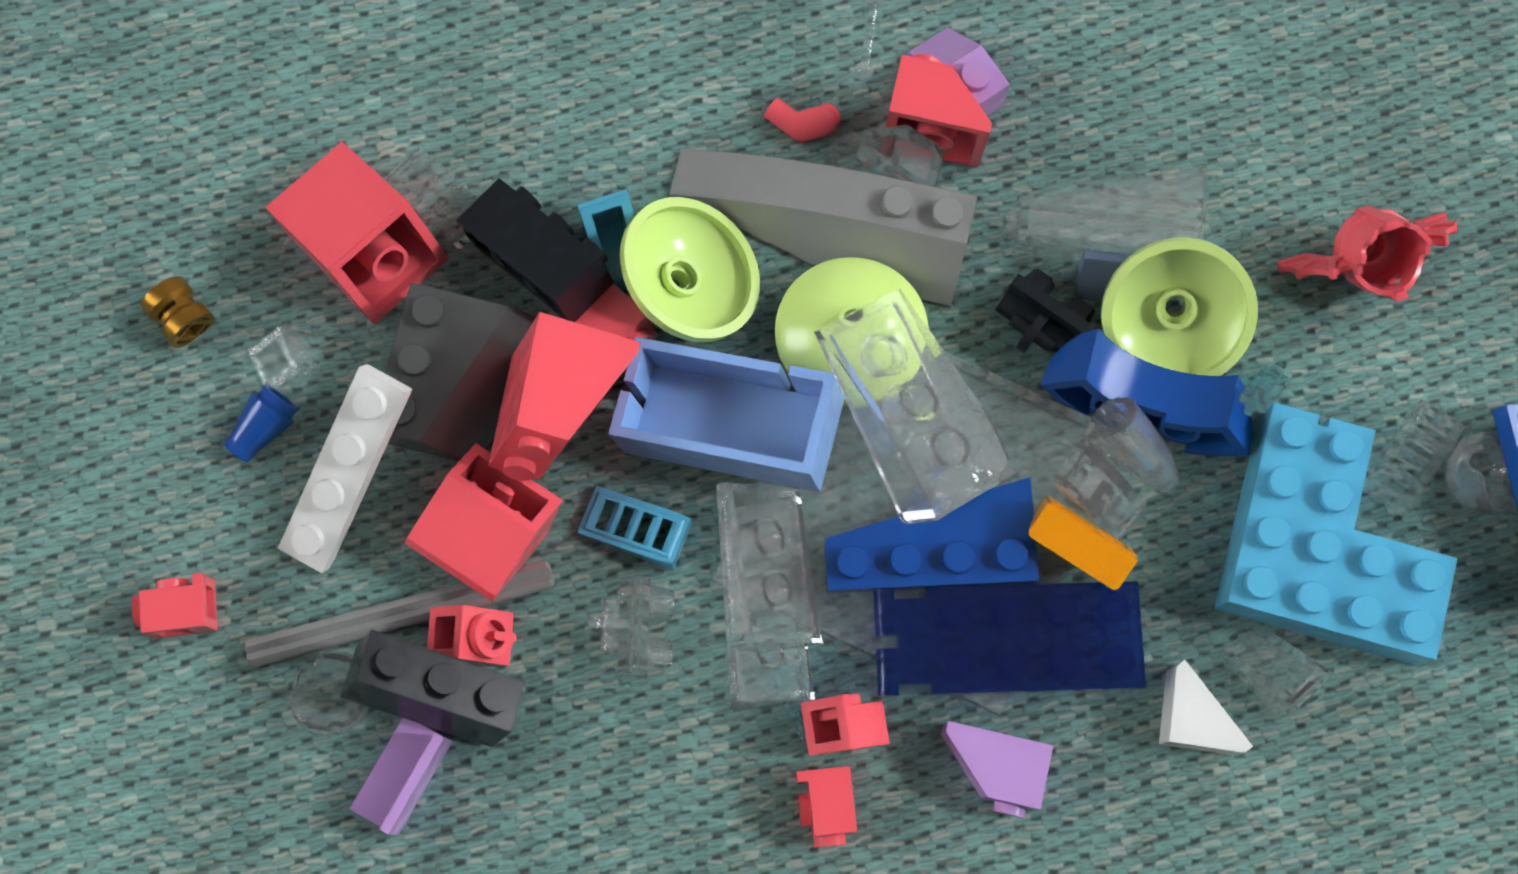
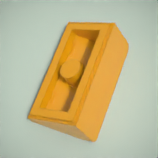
M1049 495L1047 497L1043 496L1029 527V536L1110 589H1119L1138 561L1137 555L1132 548Z

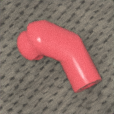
M776 98L767 108L764 118L797 142L804 143L831 135L840 124L841 115L837 107L830 103L796 111L780 98Z

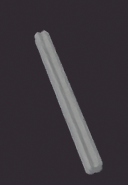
M540 561L522 566L493 602L461 582L248 639L245 642L246 657L250 666L260 667L361 640L371 629L387 633L428 622L431 607L452 605L484 607L551 589L555 583L551 565L547 561Z

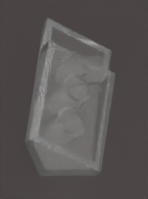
M729 482L717 484L733 712L815 700L807 647L822 643L799 488Z

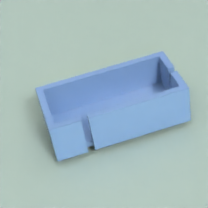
M640 337L635 338V341L640 342L639 352L628 365L623 381L639 401L645 402L642 408L631 392L620 390L608 435L623 453L821 492L845 399V392L837 374L790 365L788 377L796 392L789 391L791 384L780 363Z

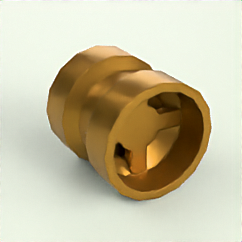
M180 276L168 278L153 287L145 295L141 303V307L152 321L161 323L163 326L162 334L174 348L188 345L198 337V334L201 335L208 330L215 319L204 303L196 302L193 299L194 292L192 288Z

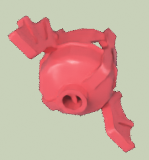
M1367 205L1355 209L1354 214L1345 220L1335 235L1333 256L1303 253L1277 261L1278 272L1293 273L1296 279H1302L1307 275H1325L1330 280L1337 279V275L1341 273L1347 281L1362 290L1386 296L1395 302L1408 299L1407 290L1418 279L1426 254H1430V246H1448V234L1458 232L1457 221H1448L1446 212L1415 220L1413 224L1393 210L1377 209Z

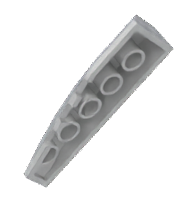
M690 149L680 150L669 194L670 197L690 198L710 205L729 218L737 228L768 245L771 244L796 256L795 258L811 266L845 257L865 258L882 263L902 275L916 290L921 301L949 308L952 305L977 196L830 165L775 157Z

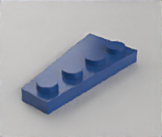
M1031 477L825 538L824 554L827 594L1036 584L1039 581L1036 541L1028 534L1034 517Z

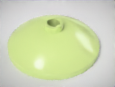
M669 197L654 201L645 206L633 217L626 227L620 245L622 276L635 304L656 326L680 339L693 342H713L732 335L752 316L760 293L758 264L751 246L742 232L720 211L694 199ZM672 279L676 280L680 284V287H678Z
M1190 237L1159 240L1142 247L1130 255L1111 277L1101 306L1103 333L1123 350L1163 368L1207 376H1221L1239 361L1253 339L1258 320L1256 291L1248 273L1240 262L1218 245ZM1171 298H1181L1183 305L1180 310L1169 312L1165 309L1166 303Z
M858 257L828 260L804 272L793 282L783 296L775 322L776 348L787 374L790 365L837 374L845 392L842 407L849 408L874 405L900 392L909 384L919 370L926 353L929 337L926 311L912 285L892 268L877 261ZM849 315H856L861 318L863 325L858 329H850L845 325L844 319Z

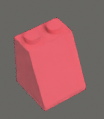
M342 141L265 207L289 237L373 325L407 297L411 283L420 285L449 259L408 200Z
M539 312L511 357L488 466L503 470L506 476L516 480H539L637 355L640 342Z

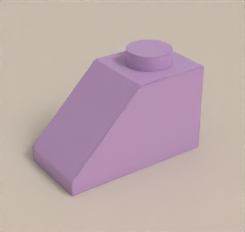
M946 28L907 53L911 57L916 54L931 55L939 59L943 64L952 65L986 115L1003 106L1010 84L982 45L950 28Z
M951 721L943 724L941 730L942 738L981 799L994 802L993 812L1024 819L1026 809L1031 811L1041 810L1053 745Z

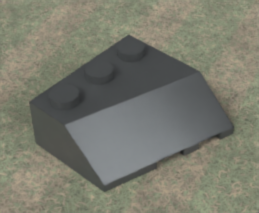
M411 283L385 374L413 390L388 444L460 461L475 443L488 450L495 437L511 357L535 320V317L509 305Z

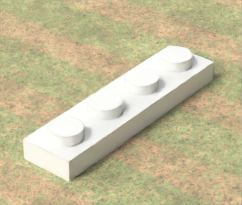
M368 364L358 368L277 549L320 573H324L330 568L413 390L412 388Z

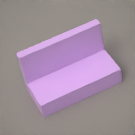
M402 718L350 810L380 826L379 830L398 836L450 747L452 740L423 724Z

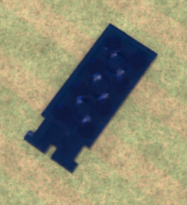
M1124 581L1117 590H1112L1101 582L927 587L925 589V598L895 599L894 589L873 590L875 637H896V648L876 649L878 697L899 696V686L930 685V696L1136 690L1146 688L1138 581Z

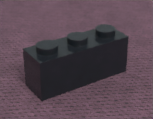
M498 178L456 221L472 244L561 318L576 322L614 283L604 266L608 261L607 256L592 240L585 238L582 242L577 240L573 236L575 234L573 229L560 215L552 212L547 216L540 211L542 208L540 203L524 187L520 186L515 191Z
M371 629L355 648L340 697L493 747L512 731L525 682Z

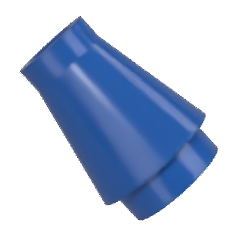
M265 384L259 392L252 391L230 436L223 444L235 456L245 462H249L257 452L294 424L292 417L298 411V408L282 393Z

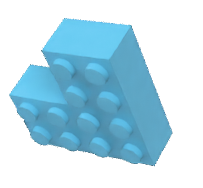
M1274 402L1258 417L1214 609L1414 666L1437 660L1458 558L1355 530L1376 430L1329 418L1321 425H1318L1319 414Z

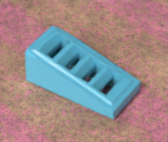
M596 485L577 534L673 571L691 528L692 518ZM607 501L615 506L605 531L595 528ZM624 510L633 511L634 513L624 537L615 535ZM643 516L651 518L652 522L643 544L635 542L634 538ZM664 523L671 526L661 551L653 548L661 525Z

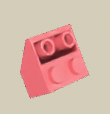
M475 443L446 475L410 531L404 544L493 602L542 543L552 526L563 500L532 479L516 480L506 476L503 470L489 467L491 452Z

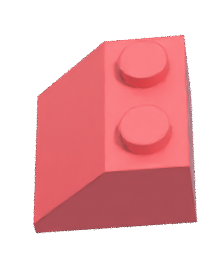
M916 54L912 57L902 55L881 147L978 168L991 132L992 122L952 65L943 64L939 59L931 55Z

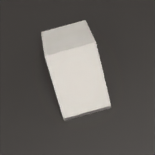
M1186 660L1174 664L1166 671L1159 745L1232 756L1245 753L1253 747Z

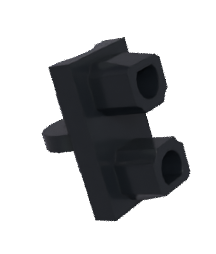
M1038 268L1025 277L1018 274L995 311L1009 320V326L1024 335L1016 346L1024 354L1033 342L1048 353L1051 351L1057 353L1064 344L1079 334L1091 331L1094 328L1090 324L1095 312L1094 307L1080 297H1072L1066 306L1051 297L1050 293L1056 286L1053 278Z

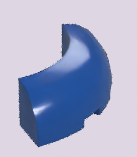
M1097 328L1081 333L1064 344L1052 357L1042 377L1041 386L1054 399L1077 416L1084 419L1091 413L1100 419L1115 423L1112 430L1113 434L1148 445H1152L1154 437L1157 436L1176 443L1186 444L1184 453L1208 456L1250 455L1253 432L1252 412L1246 388L1239 375H1196L1163 368L1123 350Z

